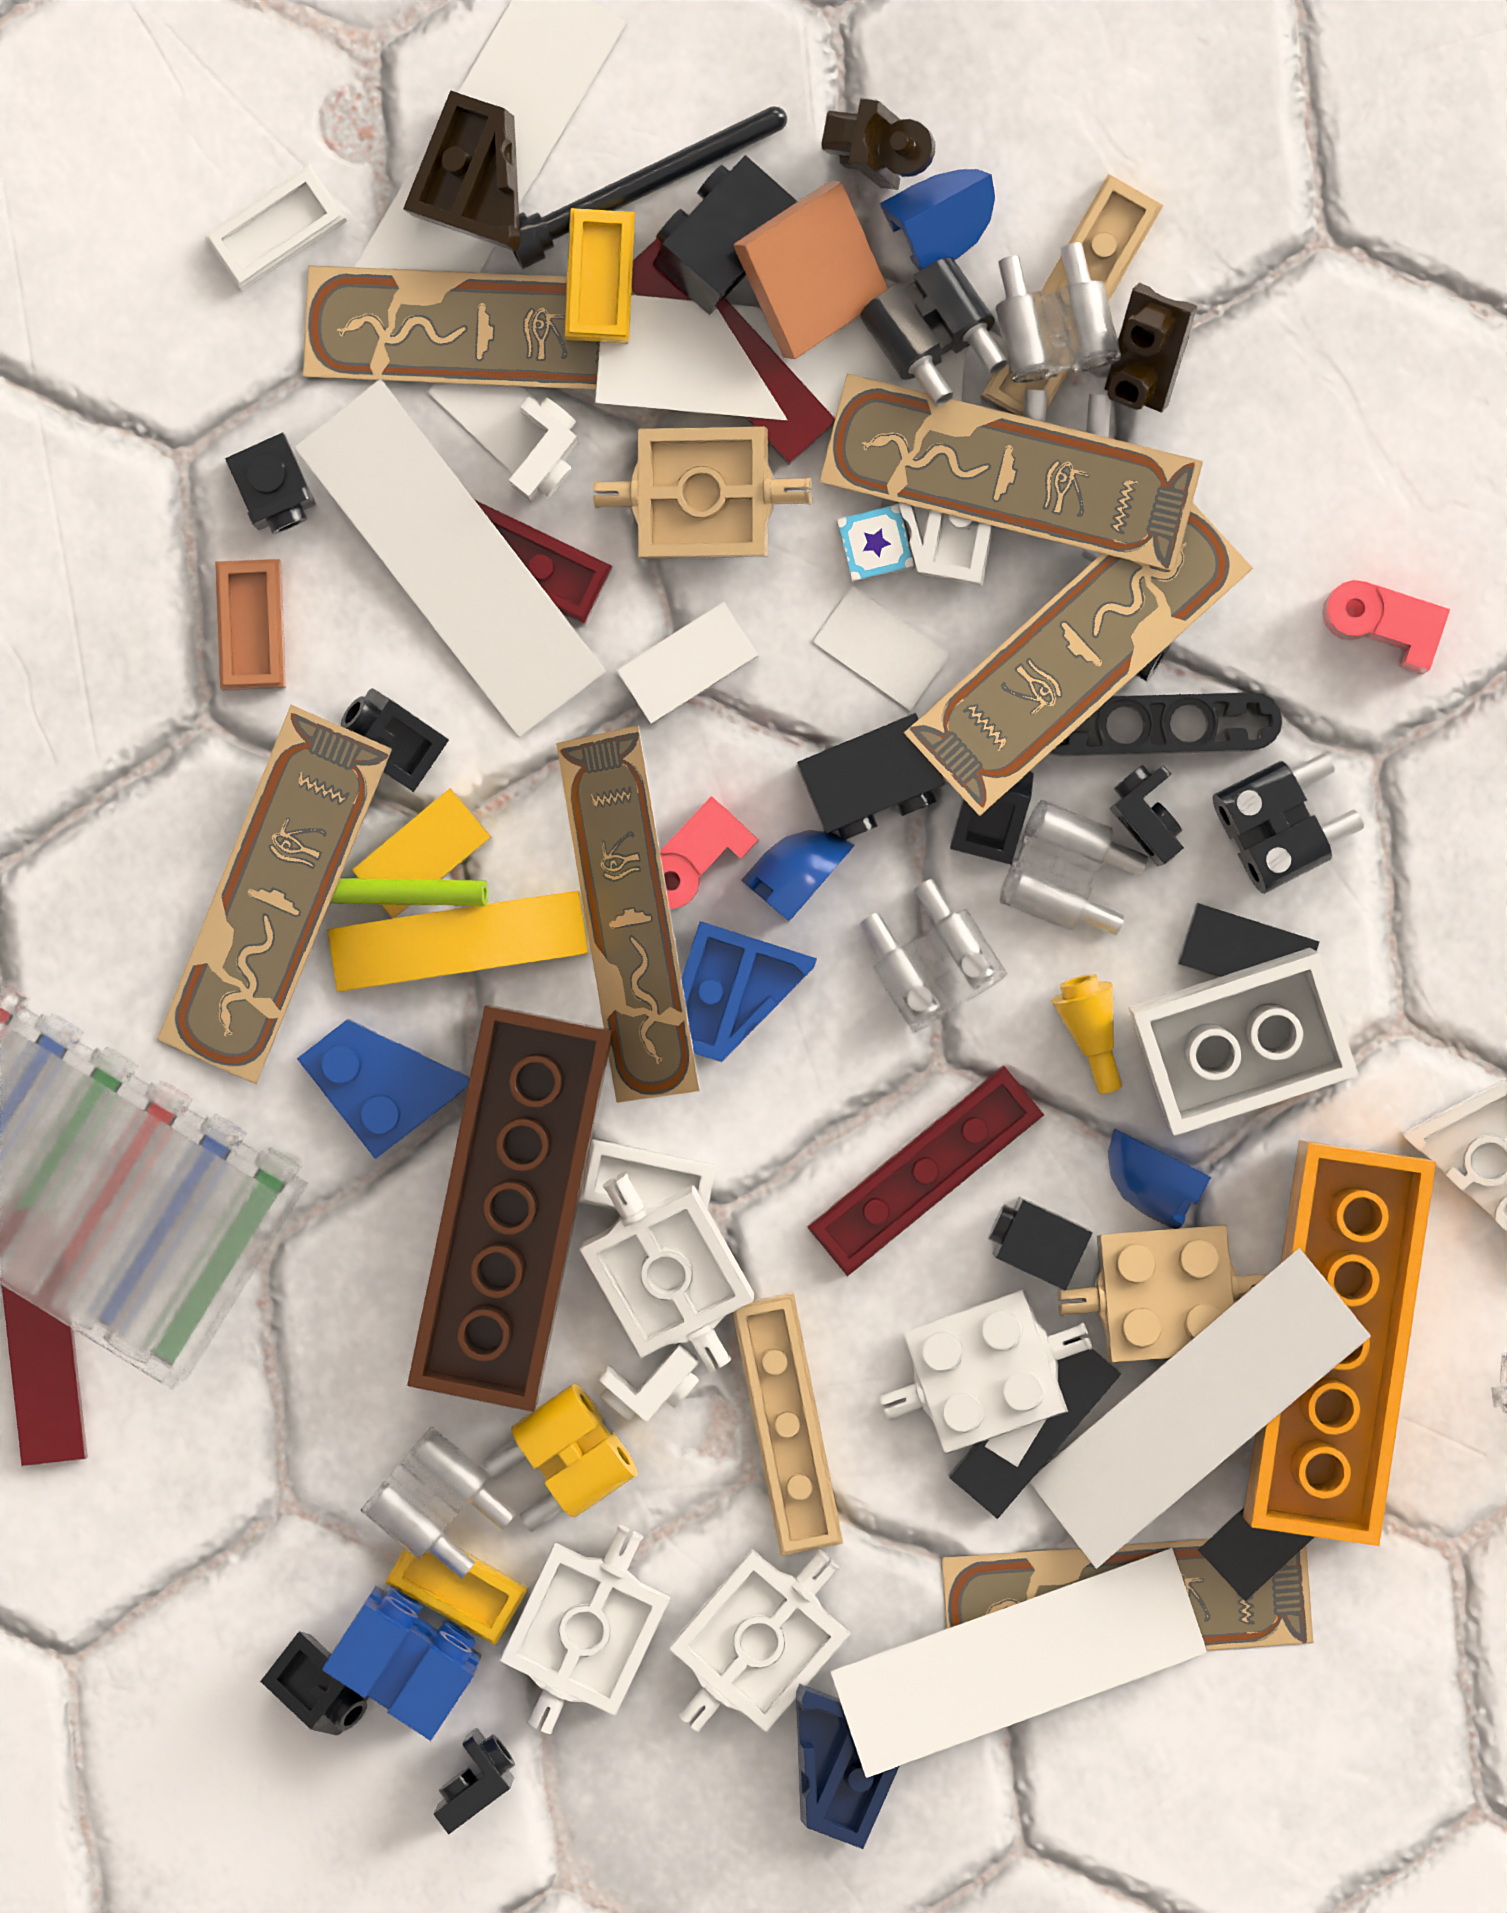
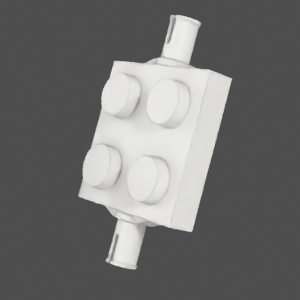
M627 1173L617 1175L616 1180L614 1177L603 1184V1188L607 1191L621 1217L612 1227L583 1241L579 1250L637 1352L642 1358L668 1344L691 1341L706 1366L707 1372L715 1371L717 1364L720 1368L731 1360V1357L726 1353L714 1328L724 1316L753 1302L755 1294L693 1185L661 1202L642 1204L628 1179Z
M1020 1290L903 1332L914 1363L915 1383L886 1394H880V1400L882 1405L887 1406L906 1399V1402L883 1409L889 1421L903 1414L924 1408L925 1412L934 1421L944 1453H951L1068 1412L1058 1384L1057 1360L1093 1349L1091 1339L1084 1338L1065 1345L1068 1341L1088 1335L1084 1323L1048 1336V1333L1036 1321L1026 1290Z
M618 1525V1530L604 1559L585 1557L554 1543L500 1659L501 1663L529 1675L543 1689L530 1718L527 1720V1724L537 1729L546 1708L550 1707L542 1724L541 1732L552 1734V1729L566 1700L569 1702H586L616 1716L670 1601V1596L640 1583L627 1570L640 1541L643 1539L641 1534L633 1531L623 1553H620L621 1547L629 1533V1528Z
M752 1549L669 1645V1650L693 1669L701 1686H703L683 1711L678 1714L687 1724L704 1705L690 1722V1727L693 1730L700 1732L702 1726L721 1704H724L726 1707L743 1712L761 1729L767 1732L794 1701L799 1684L806 1686L848 1638L849 1631L824 1611L816 1596L817 1592L835 1571L840 1568L831 1558L814 1577L828 1560V1555L822 1550H818L815 1557L795 1578L792 1575L776 1570Z

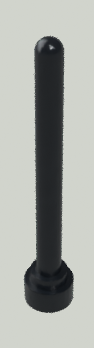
M777 106L769 107L543 217L538 212L528 217L524 212L520 213V245L517 252L512 251L520 267L525 269L545 259L544 252L554 247L553 240L569 233L571 208L615 211L781 131L787 124L786 112Z

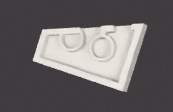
M1506 1077L1408 1129L1402 1134L1416 1149L1425 1154L1431 1161L1436 1162V1165L1462 1191H1465L1507 1231Z

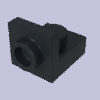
M283 432L225 458L249 511L247 513L249 519L256 529L261 530L269 526L272 534L286 531L307 520L304 510L317 505L288 439Z
M373 688L367 692L365 697L361 696L355 699L347 708L341 720V727L392 749L383 772L412 792H415L449 741L447 737Z
M1142 764L1114 788L1121 798L1109 809L1158 867L1166 864L1184 849L1176 838L1182 832V828L1161 803L1157 802L1150 807L1143 799L1172 775L1171 772L1163 764L1150 773Z
M1029 771L980 816L963 798L952 834L950 849L1012 865L1032 796L1034 774Z
M299 1631L260 1682L308 1728L338 1736L343 1731L353 1727L366 1712V1701L369 1697H362L324 1672L322 1668L331 1653L311 1634Z
M475 1728L466 1735L462 1745L481 1772L475 1775L468 1767L439 1789L444 1799L438 1803L433 1815L448 1835L507 1792L514 1781V1776L509 1770L515 1766V1762L506 1747L494 1734L485 1739L478 1728Z

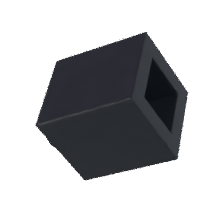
M1019 1196L1014 1208L1003 1204L993 1223L988 1239L997 1243L992 1253L995 1258L1066 1291L1093 1232Z

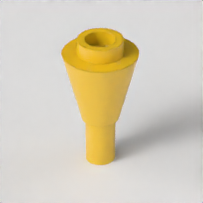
M1087 974L1069 979L1060 984L1062 993L1055 996L1051 1003L1082 1054L1088 1057L1098 1094L1117 1091L1123 1086L1112 1052L1114 1048L1112 983L1098 982L1096 974Z

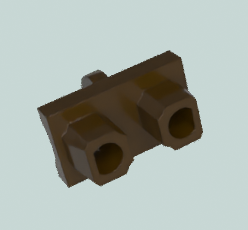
M860 98L857 114L828 110L821 149L828 154L839 155L841 165L845 168L859 170L880 188L899 190V176H916L924 172L932 163L935 155V140L932 133L921 122L912 119L901 120L879 100Z
M1138 283L1132 289L1104 390L1108 391L1107 395L1110 400L1135 410L1146 406L1162 413L1168 407L1183 354L1189 340L1197 305L1166 298L1142 283Z

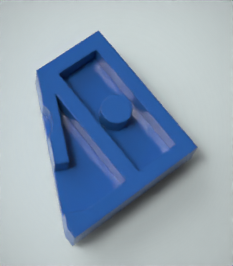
M700 921L681 978L694 1054L723 1062L797 984L815 967L817 958Z
M347 1019L297 1058L374 1159H377L466 1090L470 1079L467 1075L440 1064L403 1044L396 1043L350 1019Z

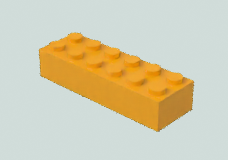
M1298 1140L1280 1264L1300 1248L1371 1337L1255 1434L1243 1512L1244 1520L1252 1528L1374 1546L1380 1545L1436 1162Z

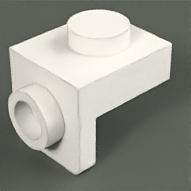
M527 396L519 406L520 410L527 418L545 431L546 434L511 476L509 482L515 490L530 502H533L540 492L549 498L569 475L572 467L565 461L579 445L577 435L570 431L576 421L566 411L547 397L539 406Z
M678 1343L638 1390L608 1365L599 1377V1381L607 1387L601 1394V1397L625 1419L630 1420L636 1413L644 1421L648 1422L665 1401L675 1408L696 1385L699 1379L691 1371L697 1366L698 1358L685 1346Z

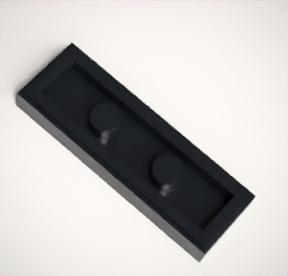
M1079 1337V1338H1076V1339H1074V1340H1071V1341L1066 1342L1065 1345H1068V1344H1070V1343H1073V1342H1076V1341H1079V1340H1082V1339H1081L1080 1337ZM1088 1349L1057 1360L1058 1384L1068 1412L1046 1419L1018 1467L985 1447L989 1441L988 1439L974 1444L949 1473L948 1476L953 1482L995 1518L998 1519L1121 1376L1122 1373L1112 1364L1108 1363L1094 1349Z

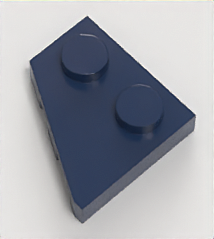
M799 1684L796 1691L800 1820L808 1829L864 1849L900 1766L866 1778L840 1699Z

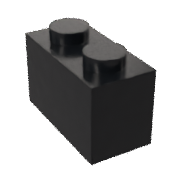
M746 155L730 171L721 164L698 190L697 194L703 199L701 203L689 215L682 209H679L656 235V238L662 245L653 265L709 315L746 277L733 244L798 202Z
M916 713L797 762L796 765L825 834L838 830L844 841L878 827L874 815L897 805L901 816H905L937 802L933 790L945 785L942 774L904 733L918 720Z

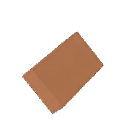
M281 560L215 561L220 689L286 688Z

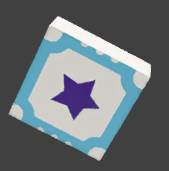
M899 504L837 519L852 583L914 568Z

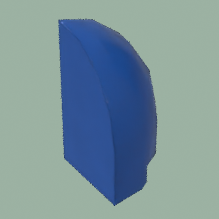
M960 169L934 175L879 203L892 231L903 230L913 254L910 256V260L919 271L943 258L950 257L956 260L979 241L991 221L995 202L992 174L979 169Z
M807 830L785 836L762 855L741 881L789 922L855 845L847 840L843 841L835 833L825 834L822 831Z
M1114 1128L1108 1149L1110 1176L1122 1198L1142 1214L1172 1229H1180L1185 1222V1216L1191 1204L1198 1203L1211 1177Z

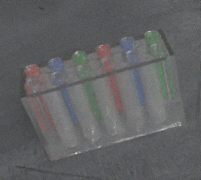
M0 980V1284L173 1390L192 1373L309 1183L296 1176L301 1166L288 1156L271 1147L267 1151L262 1150L260 1153L242 1142L247 1135V1132L218 1114H214L213 1117L206 1116L205 1119L188 1109L193 1101L190 1096L163 1080H160L158 1084L151 1082L149 1085L134 1075L139 1067L134 1061L107 1046L104 1050L100 1048L93 1050L80 1042L84 1034L83 1030L55 1013H51L50 1016L42 1013L40 1016L25 1008L30 1000L27 995Z

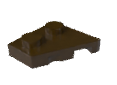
M450 90L403 210L413 217L517 252L520 245L514 115L505 108Z

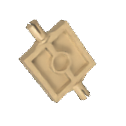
M765 426L638 429V462L632 475V481H594V492L598 494L618 493V495H593L595 508L632 507L638 523V557L641 559L768 557V522L773 512L774 504L811 505L812 494L810 492L787 491L812 490L811 477L774 479L768 464V429Z
M1227 1225L1101 1234L1097 1236L1100 1268L1095 1281V1287L1066 1289V1291L1061 1288L1058 1289V1301L1083 1300L1081 1303L1060 1304L1058 1309L1060 1316L1097 1312V1316L1105 1330L1108 1363L1170 1359L1249 1292L1251 1286H1256L1268 1274L1236 1276V1271L1229 1256Z

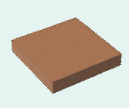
M828 181L733 244L783 358H798L859 317L864 307L871 300L888 290L843 183L839 181Z

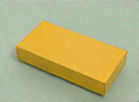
M571 208L564 340L628 344L635 212Z
M449 788L352 870L360 879L442 880L492 837L454 791ZM381 904L392 918H396L411 906Z
M409 1540L385 1583L394 1586L400 1592L496 1646L525 1596L528 1587L464 1550L462 1551L476 1563L461 1579L430 1552L425 1553Z

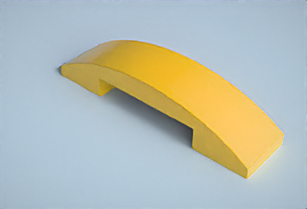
M579 891L327 929L337 992L589 953Z

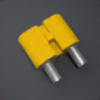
M573 1383L535 1409L534 1412H531L512 1425L511 1431L515 1440L483 1461L489 1475L493 1479H497L527 1458L533 1468H539L547 1479L544 1484L550 1493L519 1514L521 1521L531 1532L563 1510L572 1518H576L637 1476L636 1466L629 1453L615 1433L610 1434L602 1422L604 1417L587 1393L576 1383Z

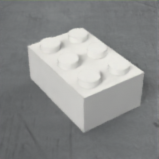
M1307 948L1128 1007L1167 1128L1173 1136L1359 1076L1320 954L1312 948Z

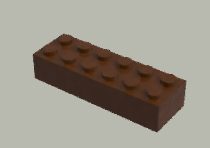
M494 1005L484 1006L407 1386L534 1412L538 1404L614 1030Z

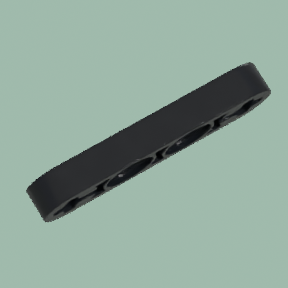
M1254 692L1112 696L1099 708L1096 717L1095 730L1100 746L1087 745L1090 732H1075L1068 736L1067 745H1058L1049 755L1063 757L1254 751L1265 748L1275 741L1281 731L1282 716L1274 700L1265 694ZM1224 703L1226 705L1223 717L1241 716L1246 713L1247 704L1256 705L1258 715L1268 716L1269 726L1258 730L1257 740L1248 739V733L1244 728H1226L1223 732L1227 742H1215L1219 722L1213 704ZM1185 705L1194 706L1201 710L1205 716L1206 729L1202 737L1197 741H1182L1172 732L1170 725L1171 716L1177 708ZM1116 708H1131L1142 719V733L1133 743H1118L1111 738L1107 731V719Z

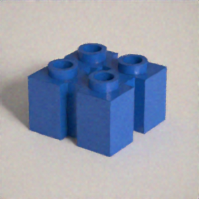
M375 1586L334 1648L322 1670L362 1697H370L388 1709V1714L432 1741L474 1677L482 1655L472 1649L476 1644L475 1639L461 1628L444 1621L442 1626L436 1629L418 1617L419 1612L423 1608L418 1601L400 1592L394 1586H391L387 1593Z

